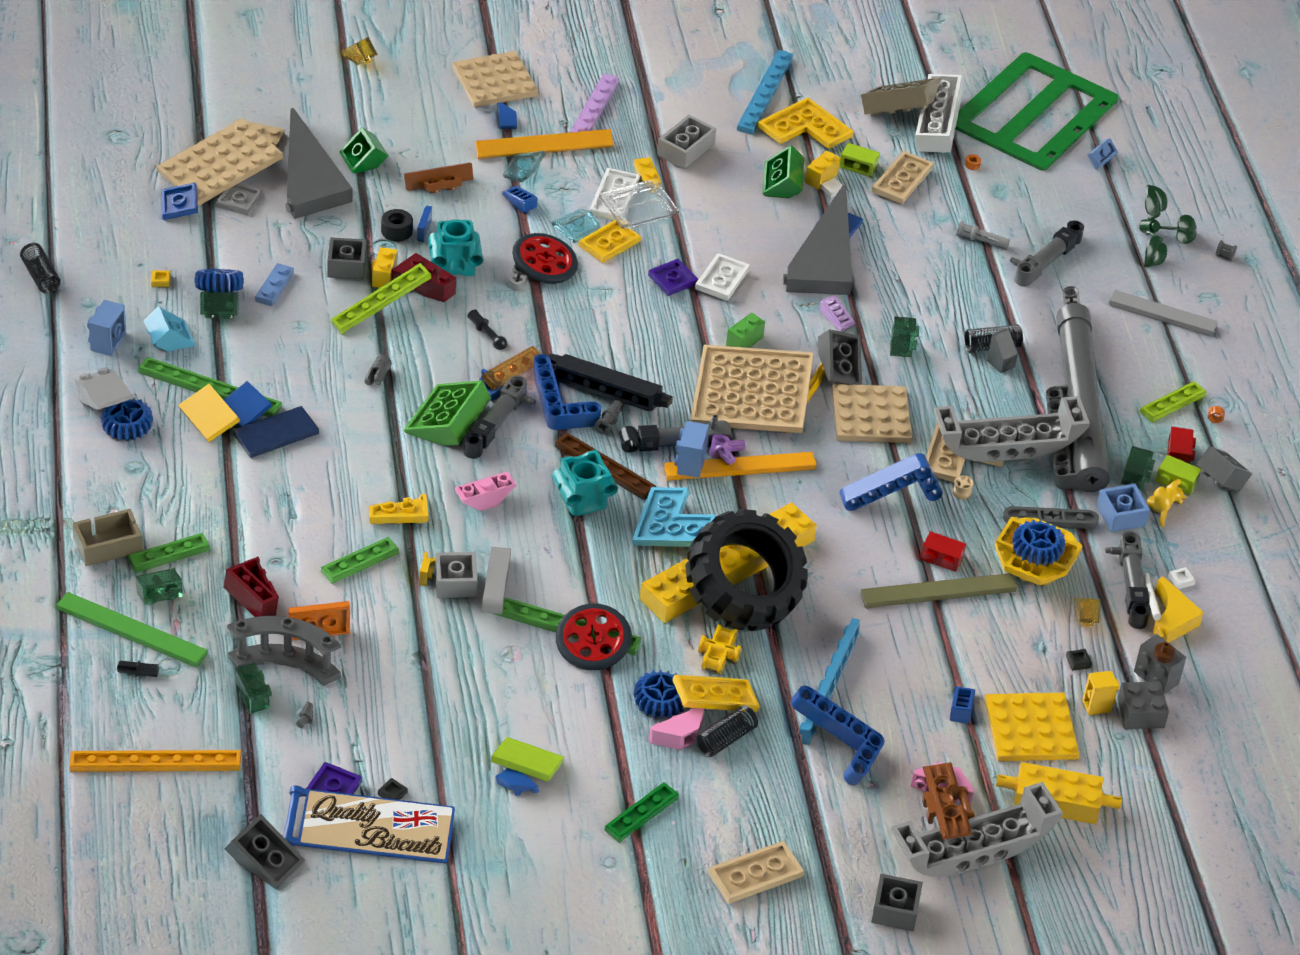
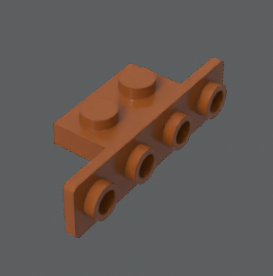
M470 162L404 173L407 191L424 188L429 193H438L441 189L455 190L457 187L462 186V181L474 179L472 163Z

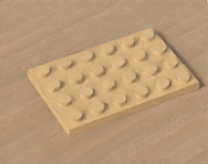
M242 118L156 167L157 171L174 187L195 182L197 185L198 206L284 157L283 153Z

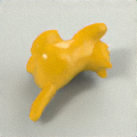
M1180 479L1175 480L1165 489L1163 486L1159 487L1154 491V495L1146 501L1149 508L1155 513L1160 514L1159 523L1161 527H1164L1167 511L1173 502L1182 504V499H1187L1182 488L1178 487L1181 483Z

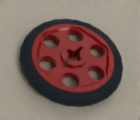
M531 233L522 236L513 246L512 255L515 264L525 275L536 281L550 284L562 283L569 280L577 271L578 261L573 249L555 236L545 233ZM540 244H546L548 247L545 248ZM526 248H532L534 251H528ZM556 253H561L564 256H558ZM526 260H531L535 264H530ZM556 265H561L565 269H560ZM542 269L549 270V273L544 272Z
M599 603L580 605L570 610L562 618L556 630V644L563 658L570 664L585 670H601L615 665L626 655L632 641L631 628L625 617L616 609ZM604 617L607 621L604 624H598L596 619ZM583 619L587 624L580 627L576 625V622ZM592 628H593L594 634H595V636H596V639H595V644H596V645H594V641H593V639H592V637H591ZM610 631H617L619 636L611 638L608 636V633ZM570 636H577L579 641L571 643L568 641V638ZM603 647H609L612 651L609 654H603L600 650ZM588 649L592 653L590 656L584 657L580 652Z

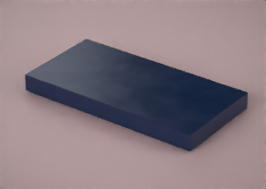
M302 406L233 429V435L250 458L319 434V428Z

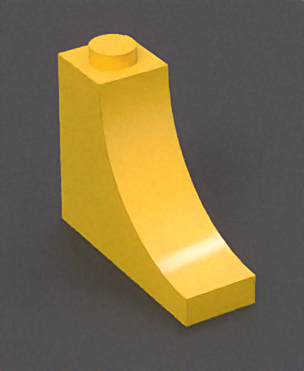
M1164 576L1159 578L1154 593L1163 603L1165 612L1161 615L1160 620L1155 621L1152 633L1158 634L1170 643L1199 627L1204 612Z

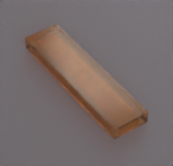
M531 346L483 373L481 378L494 391L506 384L511 377L520 376L532 369L534 357L541 353L534 346Z

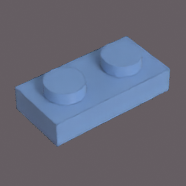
M1108 138L1087 156L1096 170L1115 156L1118 151L1111 138Z

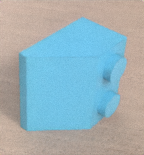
M160 306L144 320L147 327L146 330L152 339L151 342L157 349L161 348L169 352L195 345L186 321Z

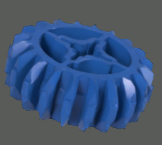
M201 269L196 271L194 283L197 289L203 291L234 292L243 289L244 277L243 272L239 270Z
M135 397L103 408L101 414L103 430L107 435H111L112 439L118 438L119 441L122 439H126V441L128 439L135 440L136 437L142 438L143 434H148L152 427L153 415L151 408L147 403H143L142 399L136 401Z
M1032 520L1031 523L1025 521L1024 524H1020L1014 532L1012 539L1013 551L1016 552V555L1021 557L1022 561L1027 560L1029 564L1035 563L1036 566L1038 564L1045 566L1047 563L1052 565L1054 561L1058 562L1064 553L1066 545L1061 529H1056V525H1049V521L1043 523L1041 520L1039 522Z
M660 669L659 672L652 670L651 674L645 672L643 677H639L633 693L635 704L639 706V710L644 711L645 715L652 714L653 718L660 716L661 720L664 716L670 719L672 715H678L679 712H683L684 706L673 683V677L677 673L672 675L669 671L665 673Z

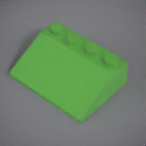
M483 380L437 384L405 427L404 432L443 446L459 445L491 400Z

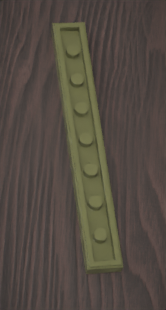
M1006 573L861 589L860 594L865 608L1016 592L1017 585L1013 575Z

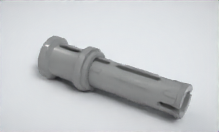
M960 221L956 236L962 235L970 238L971 241L977 239L1005 249L1008 248L1010 242L1008 238L980 230L976 225L964 224L963 221Z

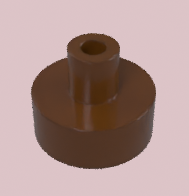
M1169 642L1159 643L1155 646L1154 658L1161 663H1169L1174 658L1175 649Z

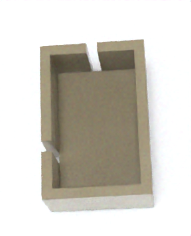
M131 509L94 517V535H92L90 519L73 523L74 541L85 566L143 551L142 533Z

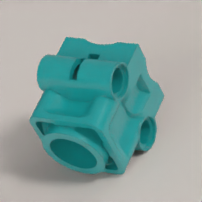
M454 219L439 221L437 223V232L430 234L428 237L432 263L452 275L475 276V267L481 265L484 259L480 236L478 232L474 231L471 220Z
M597 450L586 452L577 457L561 458L560 468L552 473V479L573 516H581L606 509L608 497L615 495L618 491L616 482Z

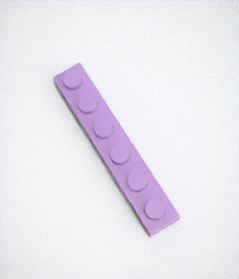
M603 73L570 132L592 131L619 84V77Z

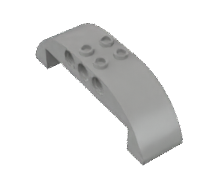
M1080 396L1062 397L1058 413L958 421L953 406L934 407V413L945 444L956 455L972 461L992 462L1029 459L1048 455L1074 442L1090 425Z
M1041 782L1024 787L1020 804L968 819L972 831L971 836L942 839L940 828L918 834L911 821L891 826V831L910 864L917 872L931 877H945L994 864L1023 852L1041 840L1057 824L1063 812L1045 784Z

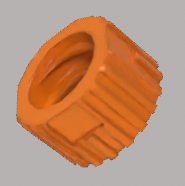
M971 154L966 157L965 166L968 169L976 170L980 168L981 158L978 155Z
M1220 406L1210 407L1208 419L1212 423L1223 422L1225 416L1224 408Z

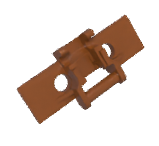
M952 762L923 766L929 791L923 792L922 802L925 808L928 807V823L932 824L933 818H937L942 839L971 836L972 831L968 819L975 817V814L971 810L968 801L967 788L965 786H958ZM941 783L948 784V786L944 788H941L938 785ZM959 799L961 805H955L954 800Z

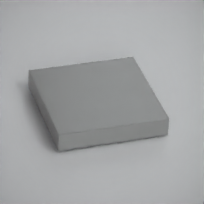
M237 184L223 191L215 204L218 208L249 216L261 198L262 190Z

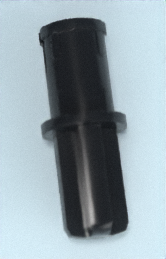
M140 660L138 662L119 661L117 672L136 674V677H139V675L158 677L159 664L141 663Z

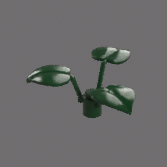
M1146 185L1145 209L1147 214L1152 217L1141 220L1139 228L1142 233L1152 236L1148 241L1144 260V267L1162 264L1167 257L1166 244L1162 243L1163 239L1154 233L1160 229L1177 230V241L1188 244L1195 239L1197 226L1194 218L1190 215H1182L1178 219V227L1160 226V223L1155 218L1161 215L1160 212L1166 210L1168 204L1167 196L1161 188Z

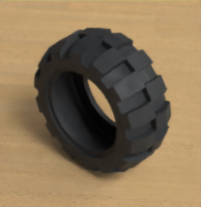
M739 509L736 513L734 511H727L715 516L692 541L687 552L689 561L685 564L687 583H693V587L690 589L697 605L702 602L708 609L705 614L714 621L722 619L727 622L726 627L743 630L746 626H748L749 631L768 629L771 624H778L786 618L803 598V591L807 587L808 569L803 567L807 563L803 547H797L794 542L797 536L789 527L784 529L777 524L779 519L768 513L758 516L756 510ZM728 545H741L754 550L762 556L769 565L773 575V593L756 596L736 588L727 579L721 568L720 548Z

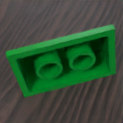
M792 145L765 161L762 193L764 196L789 199L794 195H798L803 190L804 157Z

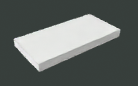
M607 168L589 209V215L610 220L618 219L623 222L641 175Z

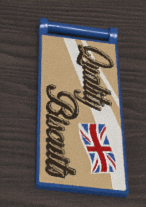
M297 785L290 787L289 794L291 799L283 837L292 846L445 864L448 862L455 813L454 806L312 790ZM306 796L299 838L293 837L299 797Z

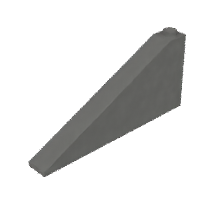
M291 108L287 203H285L287 212L291 213L293 218L296 219L353 202V188L296 110Z
M846 186L841 187L788 265L787 274H783V285H786V292L851 294L852 268Z

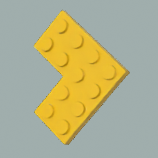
M809 97L758 122V128L779 144L806 132L830 149L853 137L854 134L852 129Z

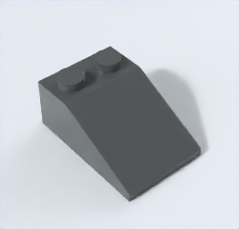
M831 329L818 336V354L828 381L845 385H862L861 336Z
M262 814L257 816L224 848L239 865L275 889L305 861Z

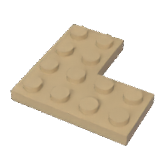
M937 422L926 458L937 478L955 482V479L961 475L965 458L956 455L948 448ZM1004 461L982 463L1003 467Z

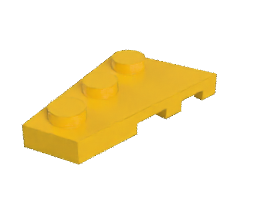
M426 493L421 494L420 498L411 500L410 497L403 498V502L399 503L389 501L369 506V524L428 522Z

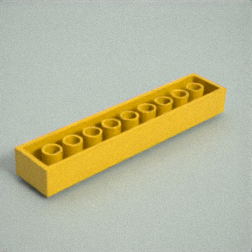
M792 502L770 513L771 516L779 519L777 524L784 529L789 527L797 536V539L794 541L797 547H804L815 541L817 524ZM728 545L720 548L721 568L733 585L769 566L762 556L748 547ZM688 558L641 583L640 601L664 623L697 606L690 592L693 583H687L685 564L689 561Z

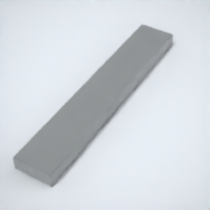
M1114 290L1109 302L1111 306L1208 336L1213 335L1218 322L1118 290Z

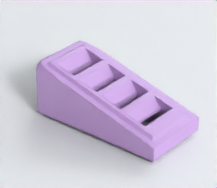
M835 295L821 301L819 311L839 331L842 332L855 326L856 323Z

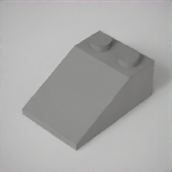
M108 367L100 368L94 374H82L79 376L80 378L74 380L80 402L97 410L133 399L132 393L116 371Z

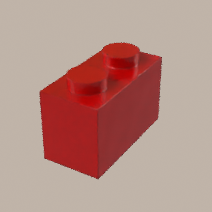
M1171 426L1167 455L1188 464L1191 461L1194 462L1196 453L1193 450L1196 445V438L1193 437L1194 430Z
M930 531L922 546L920 560L957 572L964 558L967 544Z

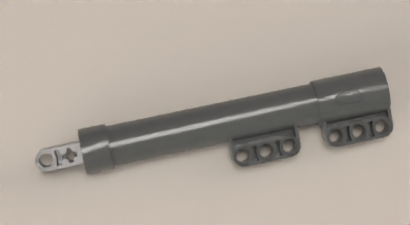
M1067 286L1062 291L1064 306L1058 310L1056 315L1057 330L1061 341L1065 385L1053 386L1046 390L1048 414L1058 413L1062 397L1080 396L1090 425L1074 442L1052 453L1055 485L1059 489L1079 488L1085 492H1097L1106 488L1110 483V470L1100 412L1091 337V314L1085 305L1080 304L1078 288Z

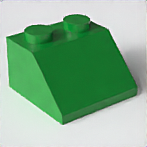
M363 127L339 151L354 174L378 168L389 156L376 135Z

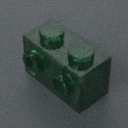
M200 292V315H205V318H216V315H223L224 319H234V315L237 316L239 314V292Z
M894 316L890 340V356L912 358V352L917 348L915 337L919 336V326H916V318Z
M1132 446L1121 484H1136L1138 489L1143 490L1145 483H1149L1152 472H1149V470L1153 471L1156 460L1152 459L1154 452Z
M175 568L136 576L137 594L144 605H152L156 602L183 597L182 579Z
M255 663L235 668L236 686L249 713L268 709L269 697L272 696L269 684L266 685L264 682L265 678L262 670H258Z

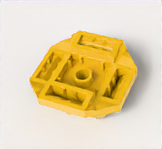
M1011 517L995 542V548L1003 570L1020 577L1022 581H1030L1039 586H1047L1056 579L1066 576L1082 550L1081 543L1077 542L1074 535L1056 526V529H1061V533L1065 538L1064 553L1058 562L1054 561L1052 565L1047 563L1045 566L1042 564L1036 566L1035 563L1029 564L1027 560L1022 561V558L1016 555V552L1013 551L1012 539L1014 532L1020 524H1024L1025 521L1031 523L1032 520L1036 522L1040 520L1029 517L1020 519L1018 517Z

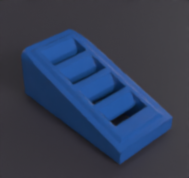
M518 186L502 192V195L522 213L537 207L538 198Z
M955 687L950 721L970 723L975 689Z

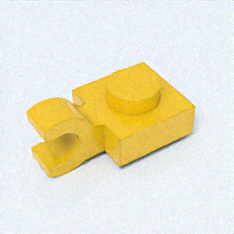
M428 552L424 553L420 568L419 585L427 586L429 578L432 579L434 575V567L432 566H435V557L429 558Z

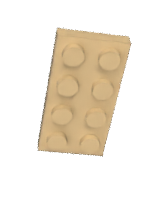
M903 151L872 186V192L896 203L903 204L930 173L934 163Z
M781 841L709 867L708 874L727 904L799 879L804 876V870L786 843Z

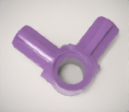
M714 435L709 454L715 459L722 458L727 465H732L736 458L732 455L731 451L744 450L746 448L745 441H730L725 435Z

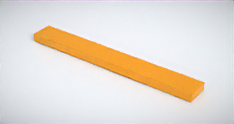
M611 129L478 140L475 142L478 159L608 148L614 145Z
M813 452L735 457L736 461L732 465H727L722 458L706 459L700 478L816 470L817 464ZM675 462L664 463L667 481L698 478L677 474L678 466H675Z
M241 750L71 751L69 768L70 772L241 771Z

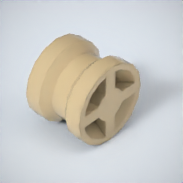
M958 476L954 482L953 495L962 500L970 498L974 484L973 480L968 476Z

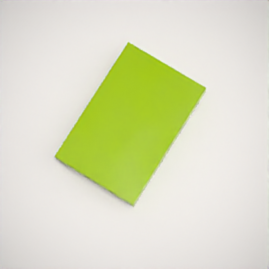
M506 737L491 756V762L547 782H549L564 761V756L510 737Z

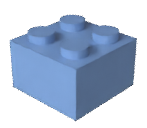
M103 300L101 305L96 308L95 314L92 318H89L87 328L89 329L88 342H90L91 351L112 356L127 333L125 305Z
M686 421L685 427L681 428L679 435L681 441L677 440L675 450L678 452L675 458V466H678L677 474L700 478L707 454L709 424Z
M1136 484L1101 489L1099 492L1096 506L1111 532L1147 525L1150 509Z

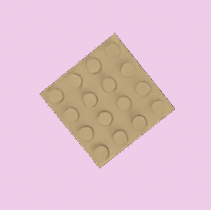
M516 51L452 63V68L474 108L538 96V89Z
M832 385L837 441L911 443L912 434L906 386Z

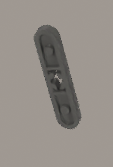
M1010 506L1004 510L1003 515L1006 523L1011 517H1018L1019 519L1029 517L1037 518L1044 522L1049 521V524L1060 528L1093 529L1098 525L1099 515L1096 512L1081 509Z

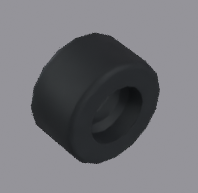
M392 209L382 215L381 233L386 239L400 242L410 238L413 232V218L409 212L402 209Z

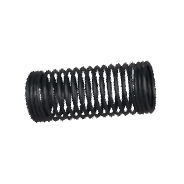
M38 243L25 245L20 251V257L39 291L45 294L56 291L61 284V280L41 245Z
M1019 324L992 328L967 329L964 335L965 347L969 353L988 351L992 334L995 333L994 331L997 332L1007 327L1009 331L1011 329L1010 334L1015 348H1018L1023 344L1022 328Z
M740 706L697 735L696 740L699 749L706 756L713 757L758 727V718L749 706ZM742 712L748 717V719L751 722V725L749 724L747 718L742 714ZM703 736H704V739H705V742H706L707 746H708L713 752H711V751L706 747V745H705V743H704V741H703ZM706 738L708 739V741H709V743L711 744V746L713 747V749H712V748L710 747V745L708 744Z

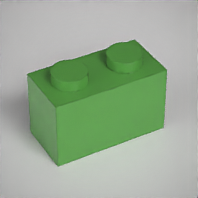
M750 313L728 329L726 346L751 347L764 337L765 321L757 315Z

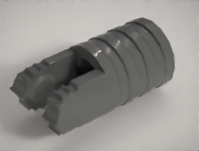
M378 355L367 373L364 383L372 385V382L375 381L377 385H380L392 365L390 358L385 355Z

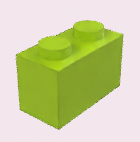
M848 143L841 154L839 168L872 177L879 164L880 152Z
M1166 455L1158 468L1155 482L1168 486L1175 480L1180 479L1181 483L1178 487L1182 488L1184 494L1190 496L1199 482L1201 469Z

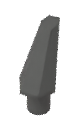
M306 702L299 714L300 719L296 724L300 728H303L306 723L313 721V705L311 702Z

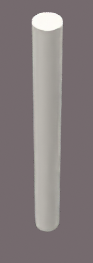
M1143 573L1144 585L1148 589L1149 604L1154 620H1160L1161 614L1148 573Z

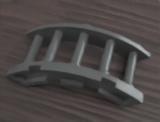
M260 616L238 620L227 625L229 631L238 641V649L228 652L229 660L238 671L252 666L264 665V662H277L278 665L290 667L296 665L305 669L306 673L317 679L323 686L341 678V672L331 663V652L341 648V644L329 633L311 623L290 617ZM269 634L284 635V644H269ZM260 635L261 644L246 646V637ZM292 637L305 641L306 649L292 646ZM314 648H316L323 655V657L316 654L314 652Z

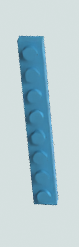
M777 50L737 125V131L751 135L754 134L758 122L761 121L793 60V53Z
M852 618L850 624L845 626L844 637L839 639L837 652L833 653L831 665L826 668L825 679L819 683V693L829 700L860 634L859 619ZM807 717L805 722H802L800 725L799 734H802V743L810 745L818 725Z

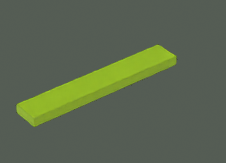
M419 263L331 318L332 325L340 334L345 333L431 279V274Z

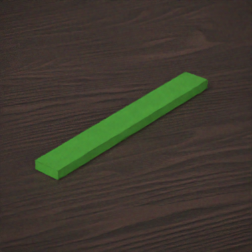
M147 357L138 368V373L193 392H198L210 384L223 400L239 388ZM265 397L271 402L272 407L262 415L267 417L276 415L282 408V402Z
M67 592L57 603V610L196 668L208 655L207 649L70 592Z
M506 597L504 598L502 614H495L552 632H556L558 624L565 616L561 613ZM581 619L576 622V625L580 627L587 624L585 620ZM592 628L591 637H592V639H593V641H594V644H595L596 636H595L594 631H593V628ZM610 631L608 636L616 638L619 636V633L617 631ZM632 635V641L627 654L635 656L641 643V637Z

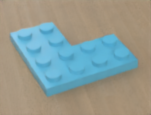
M651 487L632 541L634 546L690 547L698 533L716 515L682 514L689 496L688 488Z

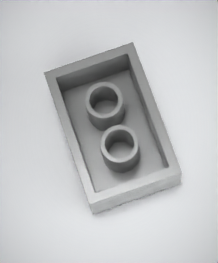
M687 115L658 139L657 155L686 169L715 145L716 128L691 115Z

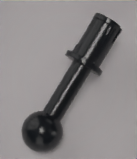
M476 309L468 313L467 317L476 325V329L478 331L483 330L492 339L494 348L502 350L507 347L506 338L498 336L488 326V319L483 318Z

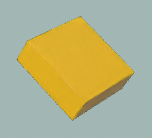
M152 270L151 287L169 288L171 271Z

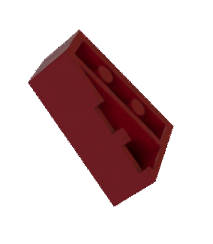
M417 253L391 270L392 281L421 263L431 274V279L413 289L414 291L423 293L424 297L441 302L447 301L456 294V277Z
M258 556L226 569L223 588L254 617L276 616L279 596L271 581H268L264 568L262 569Z

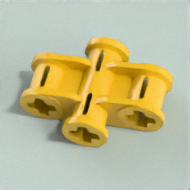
M718 624L712 639L702 635L698 652L702 653L703 651L706 653L703 657L701 669L705 670L707 668L722 674L727 659L733 660L734 663L738 662L742 648L740 645L734 646L738 629L731 630Z

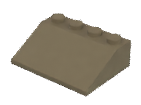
M941 77L878 86L861 94L864 115L877 116L881 115L880 112L885 111L886 114L896 113V110L902 109V112L912 110L913 107H917L918 110L928 108L927 105L934 101Z

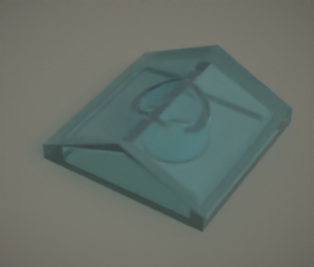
M538 151L514 155L504 171L503 177L518 182L525 181L534 174L546 152Z
M578 209L552 222V225L573 243L602 228L593 213L584 209Z

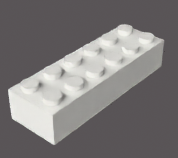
M928 74V79L941 77V82L933 103L927 105L928 108L921 109L916 130L917 151L951 152L963 93L962 75Z

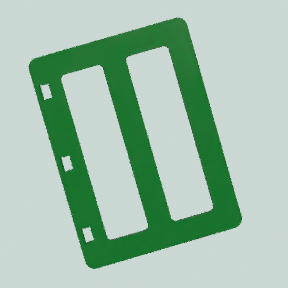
M1024 52L959 110L955 130L1038 170H1047L1118 102L1119 96L1042 58ZM1028 69H1033L1054 79L997 133L972 123L982 111ZM1068 88H1074L1094 98L1038 152H1033L1012 142Z

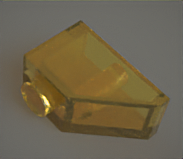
M369 37L340 51L343 56L356 65L361 63L367 65L374 61L373 57L378 55Z
M1074 597L1076 622H1082L1081 626L1093 627L1094 623H1099L1100 599Z

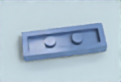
M277 263L256 294L255 302L273 306L294 274V268Z

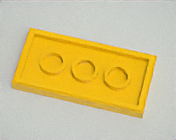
M674 675L673 683L684 707L734 711L742 705H747L754 712H758L760 709L748 679Z

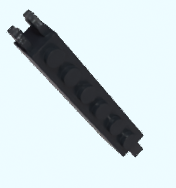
M556 354L548 355L554 374H556V380L618 400L645 411H653L656 407L668 408L673 403V396L662 392L663 386L568 354L563 356Z

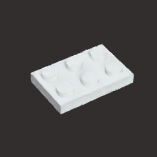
M717 253L696 282L695 289L728 301L748 273L750 264Z

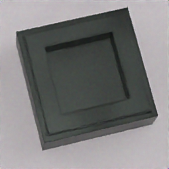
M1086 649L1067 651L1066 658L1072 671L1091 668L1092 662Z
M393 778L389 779L378 789V795L388 799L400 800L408 793V788Z

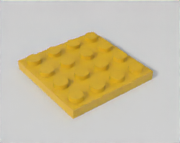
M1065 692L985 694L984 701L997 761L1077 760L1079 758V750Z

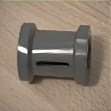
M1220 240L1215 255L1218 256L1220 254L1232 261L1237 246L1225 244Z

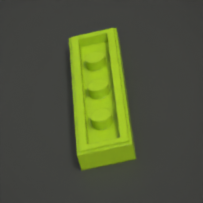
M1193 381L1142 406L1140 413L1153 423L1205 397L1207 391Z

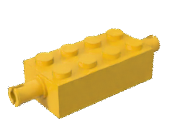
M1021 762L1019 773L1016 777L999 773L997 775L996 787L1014 790V805L1021 803L1024 787L1043 782L1063 812L1061 818L1096 824L1101 806L1120 810L1122 796L1104 794V791H1102L1104 777L1026 762Z

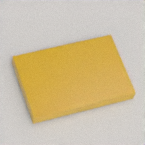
M615 219L579 240L578 246L601 263H604L639 243L641 236L618 219Z
M210 384L178 405L180 410L208 443L240 421L238 416Z

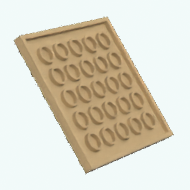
M704 345L690 421L697 423L711 421L713 415H717L718 421H727L731 428L803 433L814 353Z

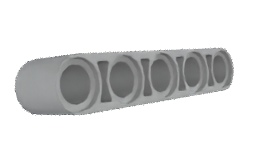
M491 547L482 613L502 614L511 548Z

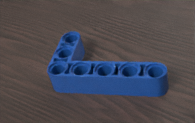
M539 354L534 357L533 376L548 428L562 430L595 426L596 421L601 419V405L595 401L563 404L549 356Z
M922 453L914 454L843 487L839 492L843 505L848 511L857 510L917 481L929 501H936L943 495L938 479L926 456Z
M806 685L801 686L791 699L792 707L856 750L844 771L843 777L848 784L858 785L868 773L885 743L883 735L813 688Z

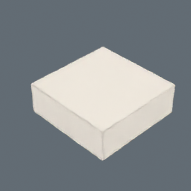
M834 178L822 183L821 189L832 198L837 195L843 185Z
M1186 567L1170 571L1168 574L1169 579L1177 589L1193 586L1196 581Z

